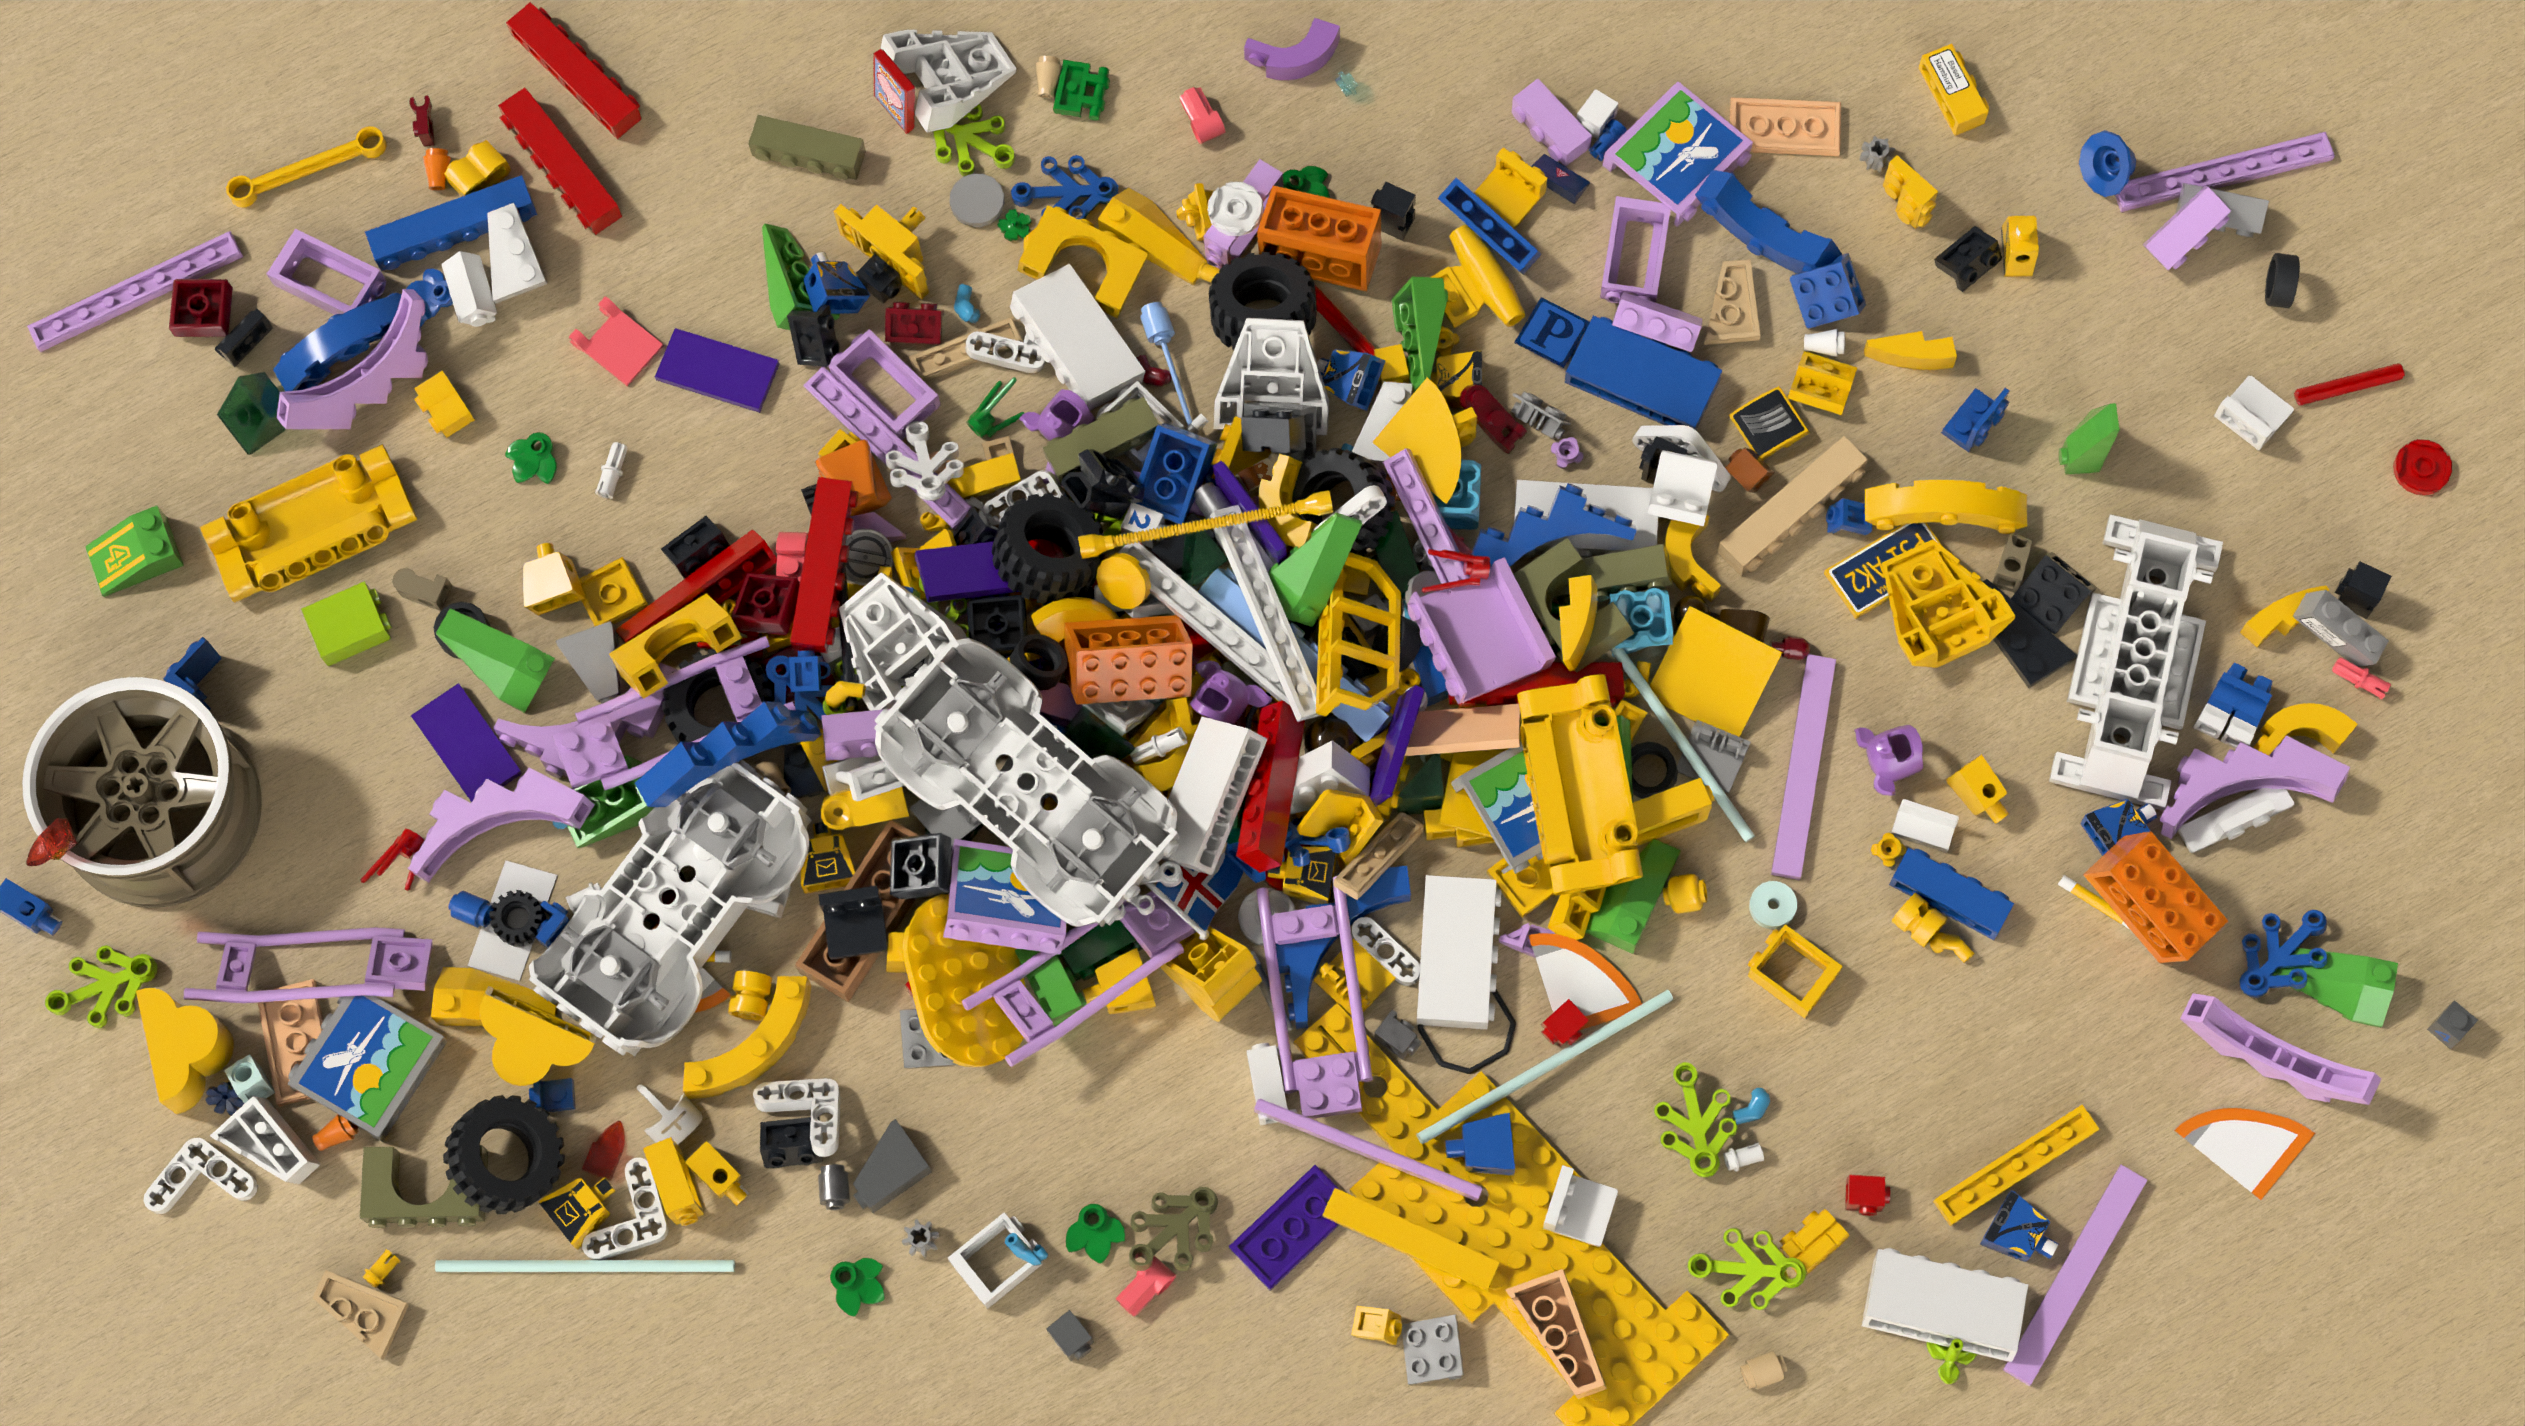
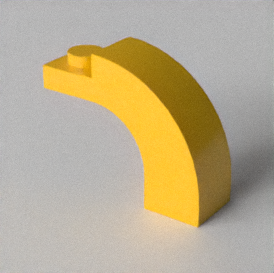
M1279 454L1278 460L1272 469V480L1261 479L1259 508L1261 510L1262 508L1266 509L1268 507L1269 509V507L1273 508V506L1277 507L1278 505L1280 507V505L1284 506V504L1287 505L1289 503L1291 505L1293 503V490L1302 464L1301 461ZM1296 513L1267 519L1282 541L1294 548L1296 546L1300 548L1311 539V533L1318 526L1313 522L1302 520Z
M1706 514L1704 526L1671 519L1664 546L1669 553L1672 580L1681 591L1691 584V588L1700 598H1707L1712 602L1719 595L1721 585L1696 563L1691 553L1692 542L1707 528L1710 516Z
M1070 597L1053 601L1031 615L1033 623L1040 634L1048 636L1056 642H1060L1065 638L1066 622L1120 619L1105 604L1083 597Z
M1186 697L1166 700L1171 729L1181 727L1186 734L1187 744L1166 752L1164 757L1154 762L1134 766V770L1160 792L1174 786L1199 725L1191 724L1193 710Z
M2315 703L2296 704L2277 712L2265 723L2260 730L2264 735L2255 744L2254 748L2269 756L2282 743L2285 736H2306L2318 741L2334 754L2358 724L2339 710L2326 705Z

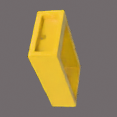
M1698 778L1633 802L1638 829L1637 845L1645 844L1653 839L1661 838L1706 821L1712 809V801H1714L1710 786H1704L1702 779ZM1617 829V838L1621 841H1628L1627 833L1622 829Z

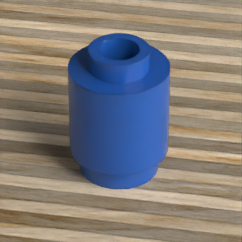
M461 891L455 894L449 903L451 917L477 928L480 926L487 927L490 921H492L489 915L490 911H494V909L486 899L466 891Z

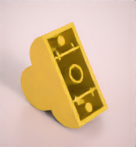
M1209 926L1207 929L1209 931L1208 939L1201 940L1199 938L1200 934L1196 932L1180 941L1179 943L1182 945L1184 953L1160 968L1176 984L1184 989L1203 1012L1214 1021L1219 1022L1262 982V979L1254 968L1257 963L1247 947Z
M488 986L480 1005L481 1022L486 1031L496 1038L492 1050L493 1067L504 1081L512 1085L527 1086L538 1082L547 1074L552 1063L559 1066L577 1064L589 1055L595 1044L596 1036L589 1031Z
M144 988L137 990L136 994L159 1102L175 1114L186 1112L193 1108L202 1098L206 1085L205 1077L219 1072L230 1061L234 1050L232 1034L223 1023L204 1008L192 1005L182 1006L160 989Z

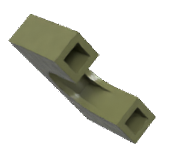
M1568 538L1513 574L1537 621L1541 622L1545 627L1542 631L1550 646L1556 643L1560 651L1556 654L1565 667L1562 654L1560 621L1552 616V602L1557 592L1569 583L1568 578L1578 577L1588 570L1582 557ZM1614 602L1596 613L1591 638L1581 661L1575 669L1576 673L1634 634L1629 623Z
M480 1145L481 1160L488 1170V1150L483 1145ZM394 1147L363 1148L360 1219L369 1223V1227L385 1228L387 1223H398L400 1227H416L418 1222H428V1226L444 1227L446 1222H458L459 1226H475L477 1221H485V1212L480 1211L479 1204L476 1203L471 1207L464 1202L467 1196L463 1192L457 1195L453 1190V1187L457 1185L454 1179L450 1180L444 1194L429 1204L414 1205L405 1202L399 1191L400 1152Z

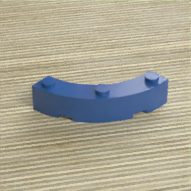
M1712 170L1695 194L1702 204V210L1713 216L1731 234L1746 244L1747 249L1751 253L1763 255L1790 271L1801 273L1832 264L1838 256L1843 255L1832 239L1803 230L1800 234L1790 229L1788 221L1770 209L1764 207L1760 209L1750 201L1753 195L1744 188L1733 173Z
M392 293L385 298L366 303L343 314H335L328 319L327 323L307 335L290 351L282 354L280 361L273 371L284 390L296 391L317 386L331 373L329 368L337 361L346 362L368 350L370 347L369 343L382 339L395 317L402 294ZM425 314L421 316L420 328L427 320Z

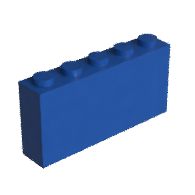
M1593 315L1566 370L1564 383L1662 425H1685L1697 431L1720 382L1722 369H1719L1713 362L1700 361L1693 358L1687 351L1674 350L1667 347L1663 342L1651 340L1631 331L1613 326V321L1609 318H1599Z

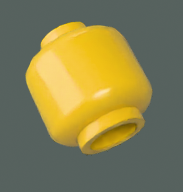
M1696 874L1671 877L1668 887L1663 888L1665 905H1671L1672 910L1678 914L1701 910L1703 903L1708 901L1704 879L1700 880Z

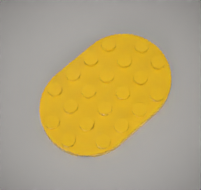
M940 894L918 907L909 926L905 929L903 938V958L919 1022L925 1037L938 1053L941 1052L953 1060V1063L965 1067L988 1066L1004 1060L1005 1056L1014 1052L1024 1037L996 1003L994 996L969 1011L964 1008L962 1000L1012 972L1020 966V962L1015 953L1016 948L943 937L948 916L949 894ZM1022 978L1020 981L1026 987L1024 978Z

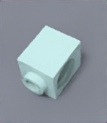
M250 1054L224 1070L236 1094L244 1103L253 1096L266 1099L275 1093L263 1069Z

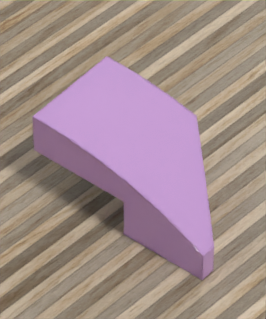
M875 512L850 516V518L854 519L853 531L857 529H873L882 533L889 542L906 539V534Z
M1527 923L1510 934L1501 935L1499 943L1535 958L1528 935L1555 933Z

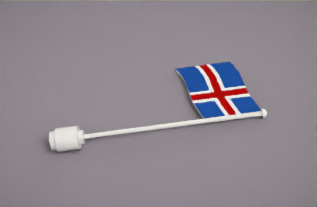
M1052 793L1046 794L1045 799L1051 797L1058 804L1056 795ZM1225 853L1220 856L1213 875L1180 866L1183 879L1179 885L1166 887L1161 881L1157 882L1156 886L1153 883L1145 884L1200 934L1199 938L1201 940L1208 939L1209 931L1207 929L1215 913L1236 890L1242 878L1243 870ZM1169 868L1165 871V875L1171 876L1175 870Z

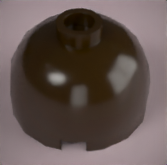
M1335 715L1321 717L1314 721L1305 732L1304 737L1305 754L1330 741H1334L1348 753H1351L1353 749L1363 744L1362 738L1353 731L1350 725Z

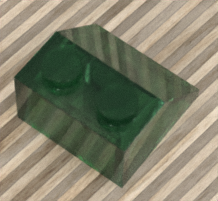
M265 372L239 376L217 413L219 419L247 455L253 454L285 431L283 425L276 418L280 391Z

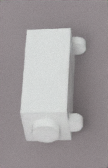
M463 251L457 252L441 265L458 322L478 327L495 321L494 315L497 314L480 255Z
M1269 1043L1253 1045L1252 1050L1246 1051L1256 1103L1258 1099H1263L1288 1109L1278 1060L1279 1048L1276 1045L1269 1046ZM1291 1109V1110H1290V1111H1293V1112L1297 1113V1110H1296V1109ZM1258 1114L1260 1126L1278 1122Z

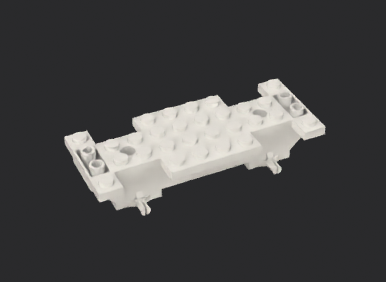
M2110 514L2103 544L2116 547L2113 560L2128 563L2120 599L2092 593L2067 702L2095 709V712L2080 708L2077 720L2092 723L2085 757L2080 758L2056 752L2049 782L2119 800L2128 799L2131 803L2143 806L2149 803L2153 808L2164 811L2171 780L2148 775L2146 772L2152 759L2154 746L2158 740L2174 745L2177 743L2179 733L2164 730L2162 726L2178 730L2183 728L2206 620L2182 615L2184 602L2187 599L2189 586L2193 580L2211 584L2212 576L2218 568L2223 542L2197 536L2196 533L2141 519L2135 521ZM2149 577H2158L2162 584L2152 583ZM2113 735H2122L2127 743L2120 744L2116 742Z

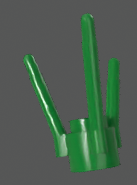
M1015 377L996 395L1002 386V382L998 381L977 410L966 421L967 425L978 437L982 438L987 434L991 438L997 431L1016 422L1025 414L1020 412L993 426L996 420L989 413L1017 382Z

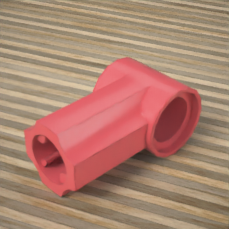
M1192 87L1180 96V102L1190 119L1191 128L1199 144L1226 133L1221 117L1216 110H1212L1201 87Z
M1155 1255L1151 1267L1145 1271H1137V1276L1116 1298V1301L1134 1318L1156 1294L1160 1295L1176 1278V1274Z

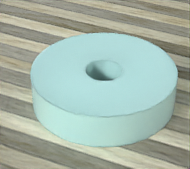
M1778 881L1762 883L1754 890L1750 898V914L1760 926L1767 929H1780L1785 924L1788 925L1794 918L1797 910L1796 896L1792 889L1784 883ZM1775 901L1778 904V908L1771 909L1768 903Z

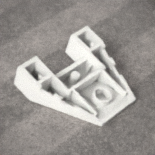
M903 30L883 35L881 49L888 54L904 74L915 72L926 88L919 90L915 116L927 133L952 127L1016 73V67L992 32L958 31L957 35H942V31L933 30L932 34H917V30Z
M1246 318L1215 399L1214 429H1223L1225 424L1231 425L1235 416L1243 417L1245 401L1283 402L1316 406V434L1327 435L1329 398L1304 321Z
M884 573L876 576L839 607L846 640L850 643L852 649V665L857 670L859 683L866 685L863 700L870 711L885 708L891 709L897 702L894 699L895 696L902 689L898 680L930 653L936 658L934 652L944 641L949 643L952 638L955 641L967 638L960 626Z

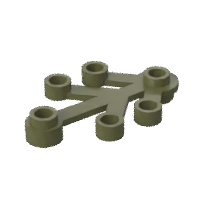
M1199 1187L1193 1190L1189 1196L1167 1195L1162 1192L1156 1193L1151 1202V1207L1155 1212L1164 1213L1169 1207L1186 1209L1180 1215L1146 1214L1142 1211L1135 1212L1132 1215L1130 1225L1136 1232H1143L1148 1227L1166 1228L1147 1245L1137 1244L1131 1248L1129 1253L1130 1266L1137 1271L1149 1269L1154 1255L1177 1235V1253L1174 1258V1266L1179 1271L1189 1270L1193 1260L1192 1255L1189 1253V1223L1197 1217L1199 1233L1195 1237V1248L1200 1252L1209 1251L1213 1244V1236L1210 1234L1209 1215L1217 1209L1218 1198L1216 1194L1207 1187ZM1163 1200L1166 1204L1159 1206L1155 1202ZM1203 1200L1206 1201L1208 1205L1202 1206L1199 1205L1197 1202ZM1142 1219L1145 1223L1139 1225L1135 1223V1220ZM1206 1239L1209 1243L1202 1245L1199 1240ZM1138 1257H1142L1146 1260V1262L1139 1263L1135 1259ZM1186 1258L1188 1263L1181 1264L1178 1259Z

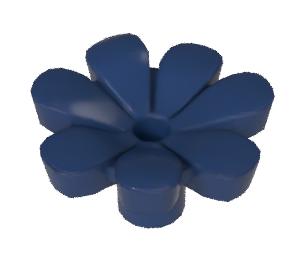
M220 1082L218 1087L211 1086L206 1091L208 1095L205 1099L208 1105L216 1104L214 1112L218 1114H223L226 1109L227 1113L232 1116L238 1110V1107L241 1108L244 1105V1102L236 1094L231 1082Z

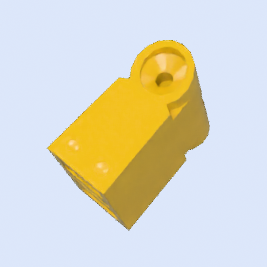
M902 787L861 801H854L851 790L848 788L831 795L828 793L821 803V818L827 827L834 830H843L849 827L909 816Z

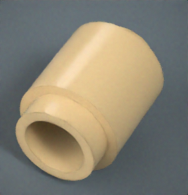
M1774 1351L1746 1360V1364L1740 1366L1741 1375L1748 1389L1755 1387L1758 1390L1784 1380L1783 1373L1787 1372L1782 1355L1776 1356Z

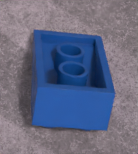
M1168 423L1157 425L1139 480L1146 488L1142 502H1137L1136 504L1164 515L1165 519L1182 525L1194 503V493L1201 487L1207 475L1218 443Z

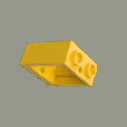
M1785 924L1780 931L1774 929L1766 939L1765 943L1768 947L1762 954L1757 951L1749 961L1748 966L1751 969L1747 977L1805 1019L1839 975L1843 966ZM1783 942L1824 971L1802 1001L1761 972Z
M672 1137L644 1147L645 1156L668 1217L676 1225L681 1224V1226L697 1222L699 1220L698 1217L704 1215V1211L681 1148Z

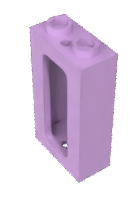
M1259 159L1243 182L1253 186L1258 191L1264 204V210L1272 186L1283 187V173ZM1211 225L1204 235L1205 256L1208 264L1221 269L1225 264L1230 265L1233 259L1241 257L1257 235L1259 226L1246 235L1228 236L1219 232Z
M1616 196L1600 298L1606 299L1610 303H1619L1622 293L1626 292L1656 303L1671 210L1665 204ZM1628 221L1650 223L1653 226L1644 288L1616 284L1625 227Z
M297 229L294 230L267 272V276L274 286L333 315L343 314L374 301L376 297L383 293L386 286V279L379 269ZM310 258L363 284L364 286L353 304L349 306L293 279L292 275L302 259Z
M870 329L864 334L857 335L851 342V346L844 352L837 353L832 358L830 365H828L831 374L901 440L907 437L906 427L908 424L915 421L923 422L941 406L938 395ZM873 359L916 400L897 418L852 376V372L865 360Z

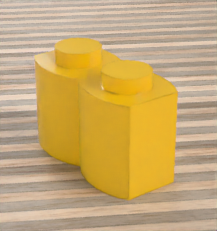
M485 140L474 144L465 157L452 161L444 175L448 183L462 197L496 185L510 173L511 169L507 160Z
M443 370L414 388L418 394L414 400L423 413L427 410L430 412L432 417L428 421L437 434L442 431L447 438L475 421Z

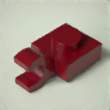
M426 95L424 97L425 103L422 106H417L414 97H411L409 104L417 121L412 123L414 136L420 138L424 147L434 146V129L431 118L432 102L429 96Z

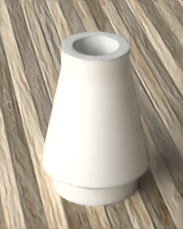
M1838 329L1814 334H1805L1804 351H1812L1835 357L1838 354H1844L1845 332H1838Z

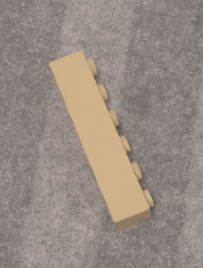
M1843 436L1719 543L1718 554L1740 576L1747 571L1750 573L1755 571L1762 564V558L1766 554L1770 553L1772 555L1782 547V541L1787 536L1791 535L1793 537L1798 534L1804 527L1803 523L1809 517L1814 519L1825 509L1824 504L1830 499L1833 501L1837 500L1845 492L1846 489L1844 487L1851 481L1853 483L1858 482L1866 473L1865 467L1868 459Z

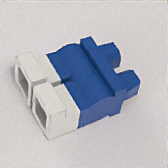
M2234 663L2227 672L2222 674L2193 726L2194 729L2217 739L2232 713L2233 716L2220 741L2235 749L2240 742L2248 746L2250 745L2272 697L2269 693L2273 682L2260 675L2256 678L2253 686L2244 682L2243 679L2248 670L2237 663Z

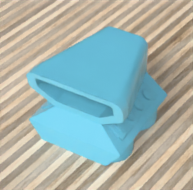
M1461 460L1459 479L1455 491L1447 504L1432 493L1446 524L1451 529L1475 530L1478 528L1481 464L1474 460Z
M1651 588L1644 592L1623 590L1617 594H1610L1608 605L1614 602L1634 632L1632 636L1615 646V649L1623 648L1626 654H1630L1650 646L1673 645L1670 601L1667 590Z

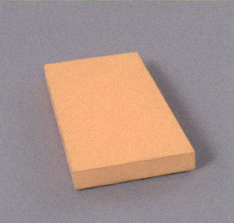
M1731 97L1729 123L1753 142L1750 152L1822 156L1840 155L1841 102Z
M1519 704L1418 712L1405 756L1520 747L1521 713Z
M314 979L271 990L317 987ZM319 998L258 1002L276 1105L280 1107L311 1099L298 1090L294 1091L288 1085L290 1081L288 1075L295 1064H301L306 1054L304 1052L309 1042L313 1038L317 1039L323 1030L321 1029L323 1016Z

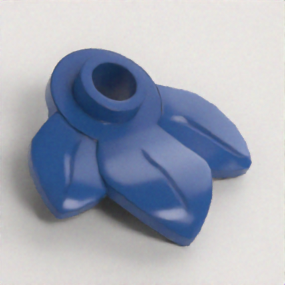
M426 269L423 273V280L412 282L406 288L414 289L424 300V314L427 319L433 318L441 307H449L453 304L444 275L437 269Z

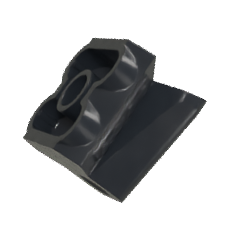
M1086 449L1079 453L1081 472H1070L1061 482L1079 508L1117 520L1122 518L1131 503L1143 501L1146 489L1131 468L1116 459L1105 457L1094 449Z

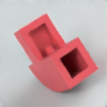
M779 532L776 544V576L798 578V581L801 580L809 532Z

